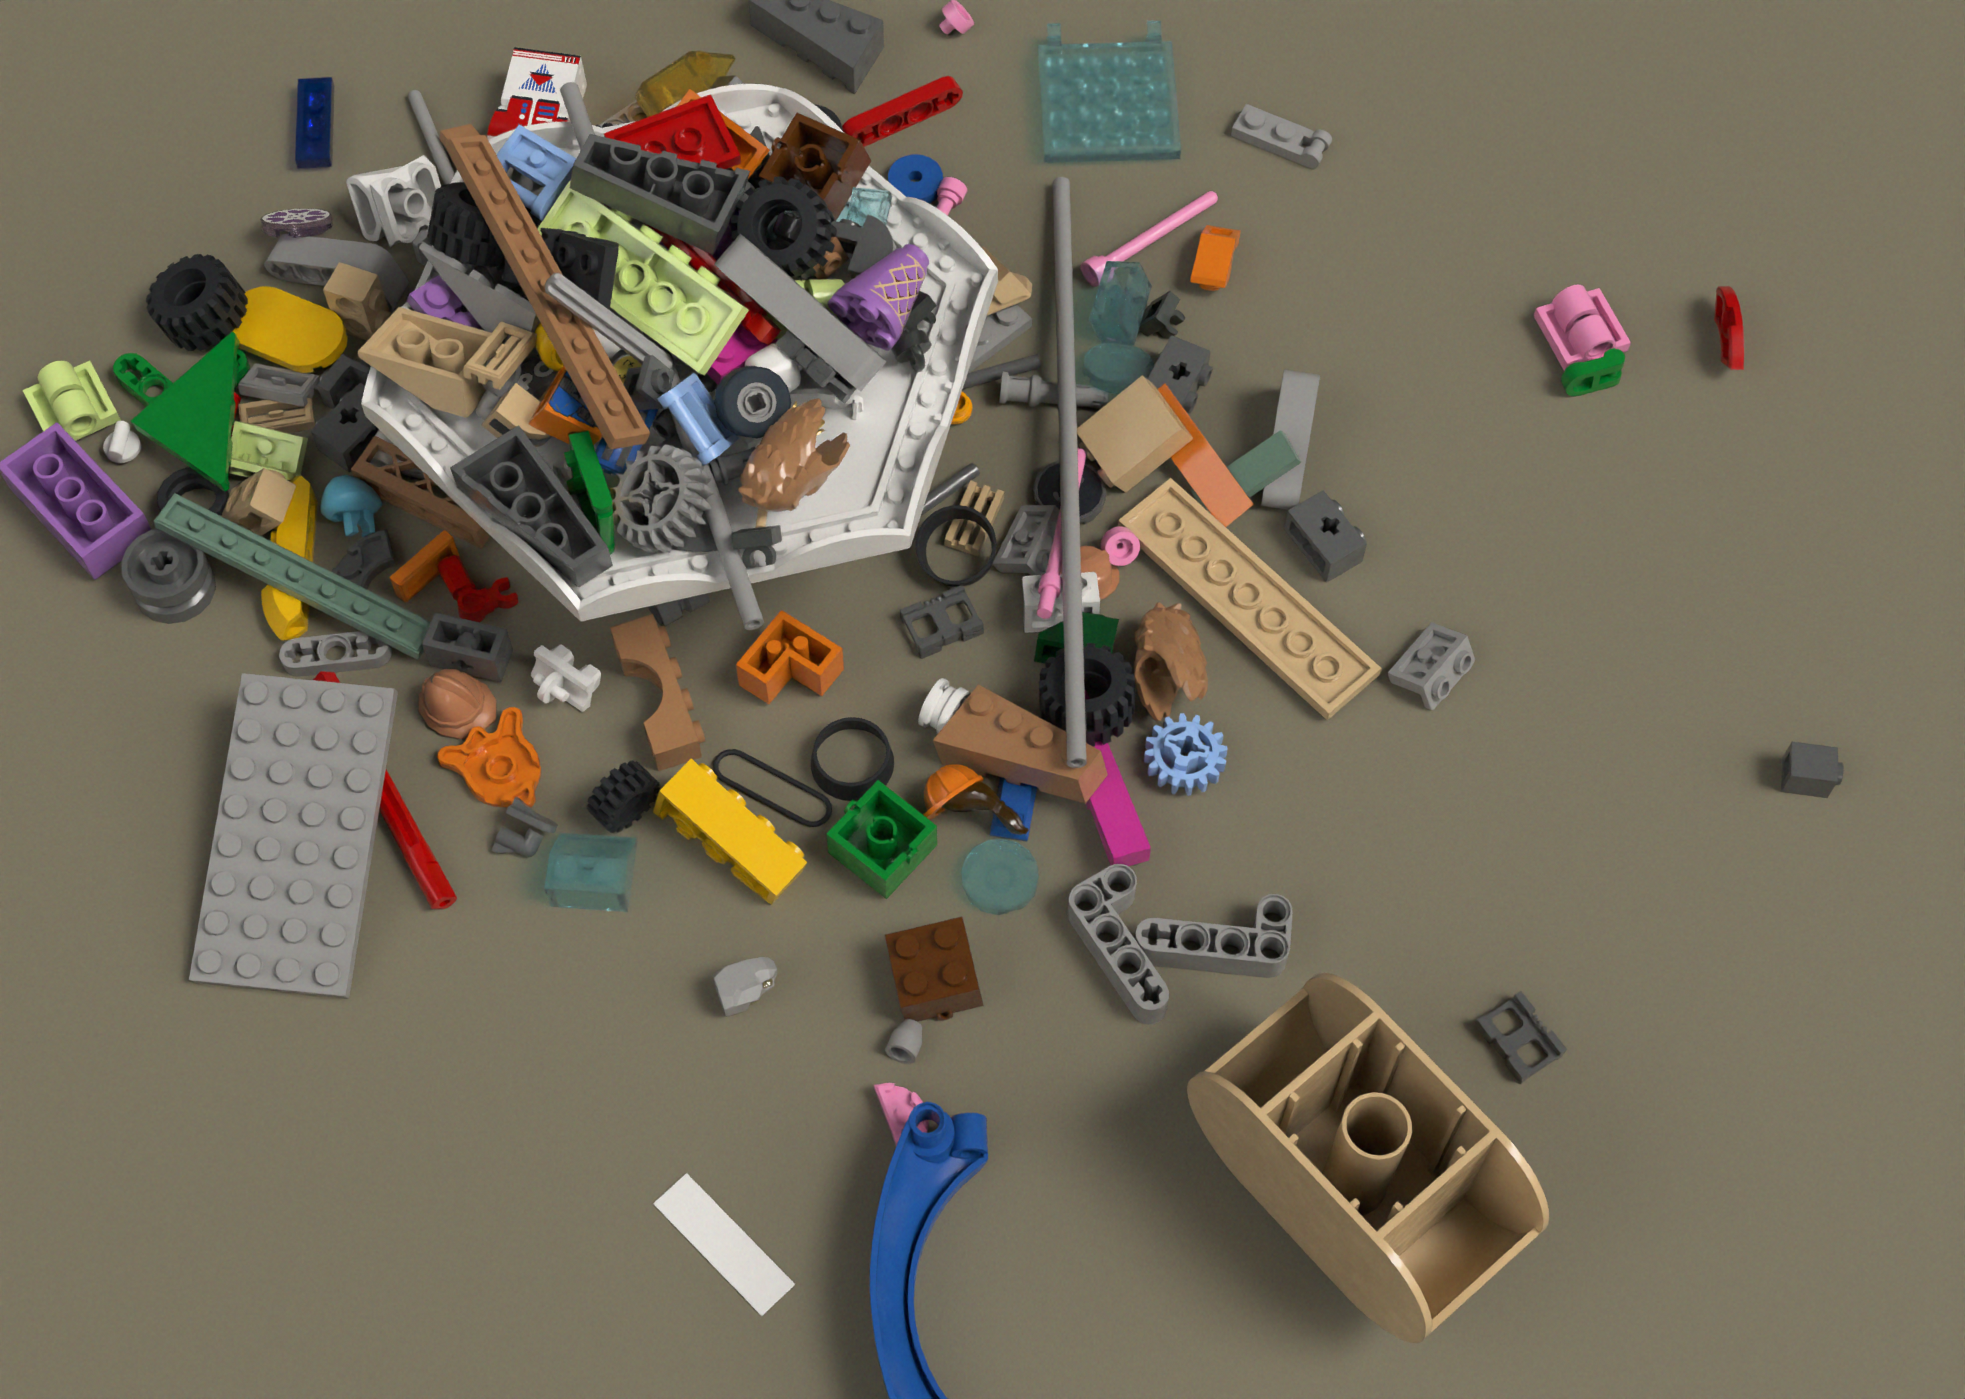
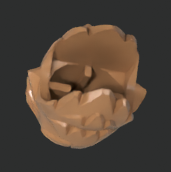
M819 398L788 409L774 425L769 426L760 444L749 456L743 473L740 474L742 486L738 488V491L743 496L742 502L769 512L792 511L796 509L799 501L805 495L810 496L816 493L826 482L827 477L840 465L850 447L849 442H847V433L840 434L832 441L826 440L815 448L817 430L822 423L821 420L826 411L824 406L821 407L822 402Z
M1160 602L1156 603L1153 609L1144 614L1138 630L1135 631L1134 640L1137 645L1134 661L1135 684L1143 706L1146 707L1150 715L1157 722L1161 721L1162 717L1166 718L1170 715L1172 704L1181 687L1191 702L1197 697L1201 700L1206 695L1208 689L1207 661L1200 647V638L1190 620V614L1185 610H1180V603L1167 608Z

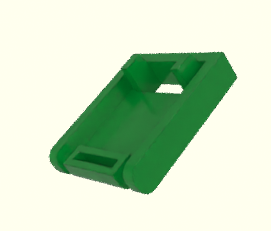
M589 431L570 434V450L564 453L567 466L571 467L572 478L566 481L569 494H576L581 511L605 542L611 555L615 551L613 502Z

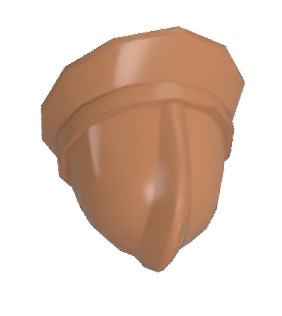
M443 669L425 679L422 685V692L419 693V713L428 727L440 735L465 739L472 728L479 726L486 730L496 721V699L486 684L476 680L467 673L460 672L457 669Z

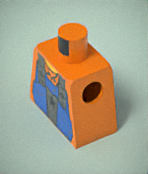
M563 365L528 424L569 444L570 434L589 431L593 445H595L603 436Z

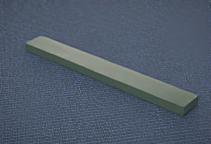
M174 493L154 520L155 527L417 660H419L424 652L422 644L430 626V621Z

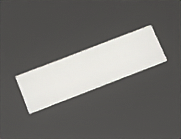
M687 1173L653 1203L761 1316L795 1285Z

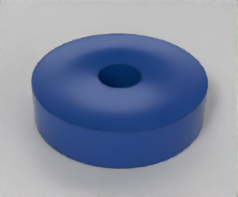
M912 154L901 157L892 164L888 172V182L903 195L920 199L929 204L938 198L937 190L943 179V173L935 160L924 155ZM918 179V180H920V181H918V182H913V181H911V180Z

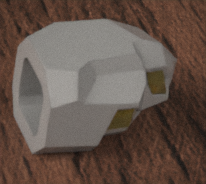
M768 957L747 959L725 966L713 974L714 984L725 1016L747 1011L750 1005L758 1003L763 993L774 987L777 968L773 960Z

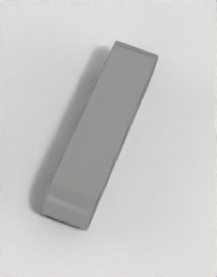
M739 234L715 262V265L859 391L864 389L886 363V360L743 235Z

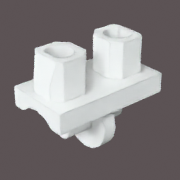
M562 644L552 650H548L542 645L534 651L536 662L531 672V677L534 678L533 682L540 686L537 693L538 699L544 703H549L557 698L561 702L567 701L581 712H584L590 707L592 693L600 684L601 672L591 664L585 665L580 670L574 668V656Z

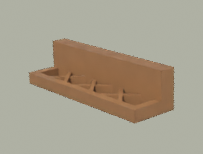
M374 436L351 468L353 477H357L371 486L380 496V499L482 549L489 539L488 533L461 507L455 506L457 503L451 497L441 499L433 495L432 487L438 485L425 473V480L413 483L402 480L401 471L413 468L421 469L397 446ZM378 450L392 456L394 464L378 468L370 464Z

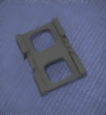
M788 330L775 343L792 360L796 357L795 360L806 369L805 372L823 388L828 386L827 388L844 404L856 390L853 385L838 374V372L834 371L832 367H829L809 347L804 348L805 344L791 331Z
M963 585L943 592V596H937L936 600L931 598L930 602L924 601V605L920 601L900 609V619L908 628L921 659L942 651L941 645L944 644L946 646L956 642L960 637L965 642L984 634L983 622L978 617ZM957 603H964L972 618L960 624H953L946 612V608ZM929 616L933 619L938 631L928 637L920 638L916 634L912 622Z
M1522 991L1515 994L1511 1000L1485 1017L1481 1016L1475 1022V1027L1489 1045L1494 1043V1048L1503 1059L1507 1060V1068L1520 1084L1556 1059L1561 1058L1567 1050L1552 1030L1547 1033V1027H1542L1543 1022L1541 1020L1537 1021L1538 1016L1533 1015L1536 1009ZM1505 1010H1512L1522 1022V1027L1505 1036L1494 1025L1493 1018ZM1531 1041L1537 1042L1547 1054V1058L1534 1067H1528L1517 1053L1518 1049Z

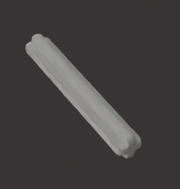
M553 273L544 284L545 292L638 362L643 364L645 356L653 355L669 369L672 368L673 363L670 355L562 274Z

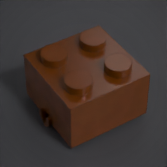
M796 113L782 138L777 137L773 141L771 146L773 153L759 177L761 180H768L771 184L774 183V177H783L788 182L790 178L800 181L803 185L806 184L828 205L827 208L833 213L836 221L870 165L871 159L859 139Z
M963 917L885 935L904 1019H912L918 1022L937 1017L938 1020L942 1021L952 1018L955 1012L984 1006Z

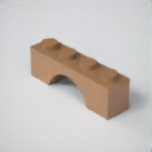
M651 614L610 627L613 644L624 675L646 679L655 684L663 694L658 709L643 722L647 741L658 771L686 763L690 759L701 758L699 743L705 742L704 733L699 720L692 722L688 711L694 710L688 689L680 690L677 679L682 678V673L676 656L668 657L666 648L671 647V643L665 626L658 627L654 615Z

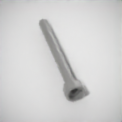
M412 90L408 94L411 106L444 184H450L455 175L443 144L440 142V137L421 93L418 90Z

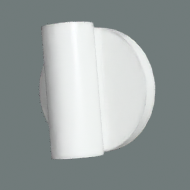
M125 421L116 422L114 432L105 439L103 445L106 456L116 463H125L133 460L141 450L139 437L136 433L130 431L131 425Z

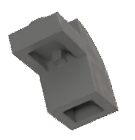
M867 214L863 228L858 223L848 219H841L840 222H831L837 228V239L845 252L853 254L847 269L852 279L897 249L887 226L872 215Z

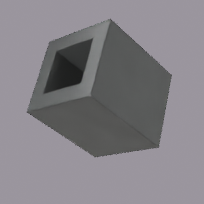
M1792 741L1782 757L1781 792L1828 798L1835 785H1840L1843 778L1844 766L1843 763L1838 762V748Z

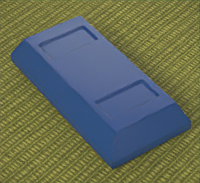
M1000 777L997 796L1001 801L1005 802V805L1013 808L1019 814L1022 824L1029 831L1022 835L1011 833L993 813L990 836L1028 841L1037 792L1036 786L1021 783L1019 786L1008 783L1005 778Z

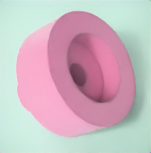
M950 0L942 8L946 19L939 24V27L945 34L948 35L954 29L964 34L974 25L970 14L956 0Z
M1122 526L1114 527L1104 534L1101 540V551L1106 550L1108 552L1111 564L1125 566L1133 562L1138 556L1140 543L1130 529Z

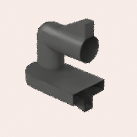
M515 797L506 813L534 827L529 826L525 837L502 827L497 834L492 851L496 853L518 852L524 856L532 857L536 854L544 837V833L538 829L555 833L558 824L536 813L520 798Z

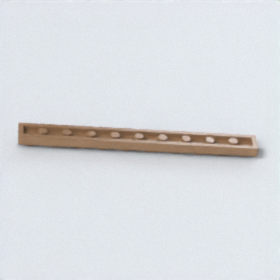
M486 135L450 138L446 150L608 447L611 450L646 444L650 431L594 330L545 292L544 284L553 273H562Z

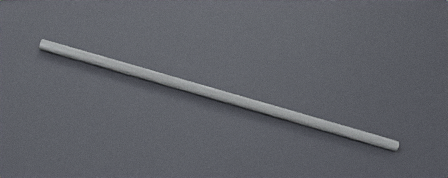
M569 82L560 88V92L581 150L589 134L595 135L578 85L574 82ZM643 332L644 337L672 357L670 351ZM673 358L671 370L675 374L671 388L681 382ZM671 413L683 449L691 453L692 457L698 459L696 457L699 454ZM707 463L704 465L703 471L707 472L711 478L707 486L711 488L714 494L705 500L712 508L705 511L744 628L747 630L757 629L763 625L764 620L739 549L733 550L731 535L733 531L710 464Z

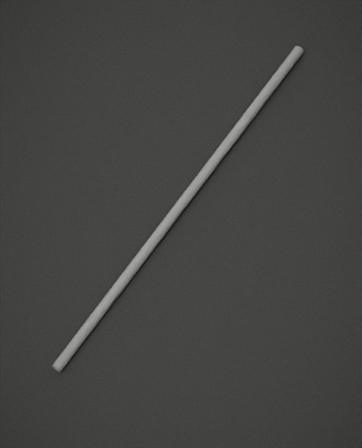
M1058 177L1053 180L1066 745L1067 765L1072 768H1081L1087 764L1070 181L1065 177Z

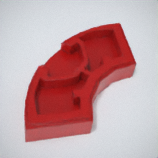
M1718 286L1716 288L1714 321L1718 326L1720 335V361L1731 370H1744V330L1739 301L1732 287Z

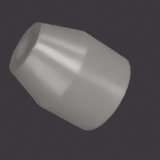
M905 1019L894 1029L885 1048L888 1056L901 1063H914L922 1046L921 1024L912 1019Z

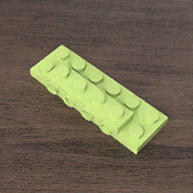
M569 181L537 228L540 235H542L541 228L562 229L585 234L586 237L619 243L610 308L695 371L705 376L749 310L717 286L721 279L703 266L696 271L688 265L692 258L674 245L669 250L660 245L659 242L663 237L645 224L638 229L630 223L633 219L632 217L570 189L571 181Z

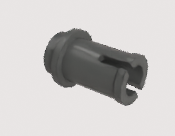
M755 447L724 457L719 455L716 459L710 461L709 464L716 484L723 482L724 485H728V480L740 477L746 465L743 462H747Z

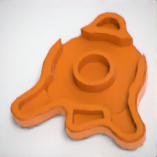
M509 707L503 710L495 732L487 733L484 728L477 726L470 730L463 744L445 746L438 751L437 759L440 766L461 775L466 781L469 791L484 804L494 807H509L512 805L515 797L520 798L530 808L536 802L535 791L541 776V765L533 745L523 736V716L520 709Z

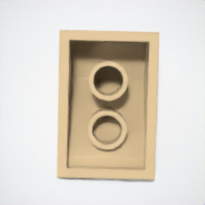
M398 307L358 350V355L360 359L430 407L468 418L477 408L486 389L482 383L478 382V376L474 375L471 380L464 377V365L491 332ZM496 350L492 353L488 360H490L496 355Z

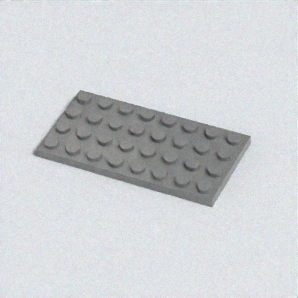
M242 673L189 975L190 981L349 999L398 696L395 688Z

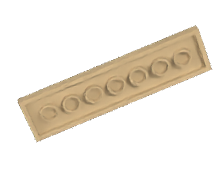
M1172 478L1118 520V527L1122 526L1130 529L1138 538L1141 550L1326 720L1330 719L1380 675L1382 668Z

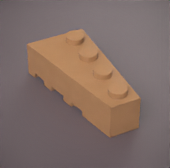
M979 684L933 739L936 751L943 765L959 764L970 768L979 775L986 776L987 773L1005 778L1008 783L1019 786L1021 783L1038 787L1041 792L1085 804L1108 775L1100 750L1086 743L1087 764L1081 768L1068 766L1065 731Z

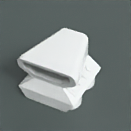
M424 155L404 166L356 174L346 180L363 236L367 240L378 241L386 236L391 248L400 242H412L416 239L419 231L429 227L435 190L440 188L441 184L435 166Z

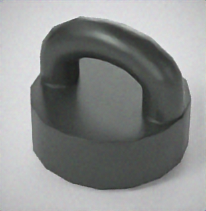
M915 330L902 335L891 350L897 362L909 361L915 371L921 372L925 368L924 354L932 345L925 331Z

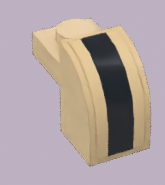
M515 383L499 399L481 426L499 438L519 425L535 448L544 445L553 436L532 427L528 423L548 388L538 400Z

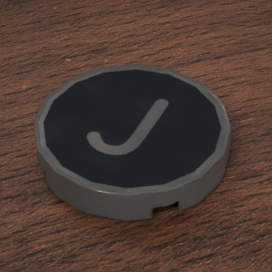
M1059 460L1048 464L1037 475L1033 489L1036 505H1056L1060 510ZM1087 462L1084 465L1079 487L1080 523L1084 522V524L1096 518L1102 511L1106 500L1105 482L1099 476L1098 470Z

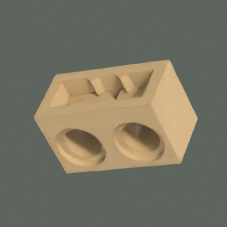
M339 262L323 289L330 310L334 311L343 321L346 327V334L368 341L391 316L379 276Z
M263 468L231 490L221 516L262 536L283 522L296 485L286 480L281 473Z

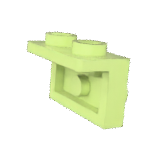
M235 421L231 437L233 445L229 473L251 477L252 472L257 473L265 468L281 473L286 480H292L295 476L301 475L308 442L307 437Z

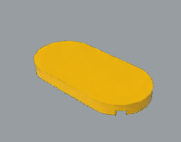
M262 286L245 292L248 299V304L245 305L247 312L244 317H241L242 323L239 328H235L232 331L240 341L238 348L299 373L314 372L313 368L322 366L324 369L333 364L344 352L348 339L346 327L334 311L275 287Z

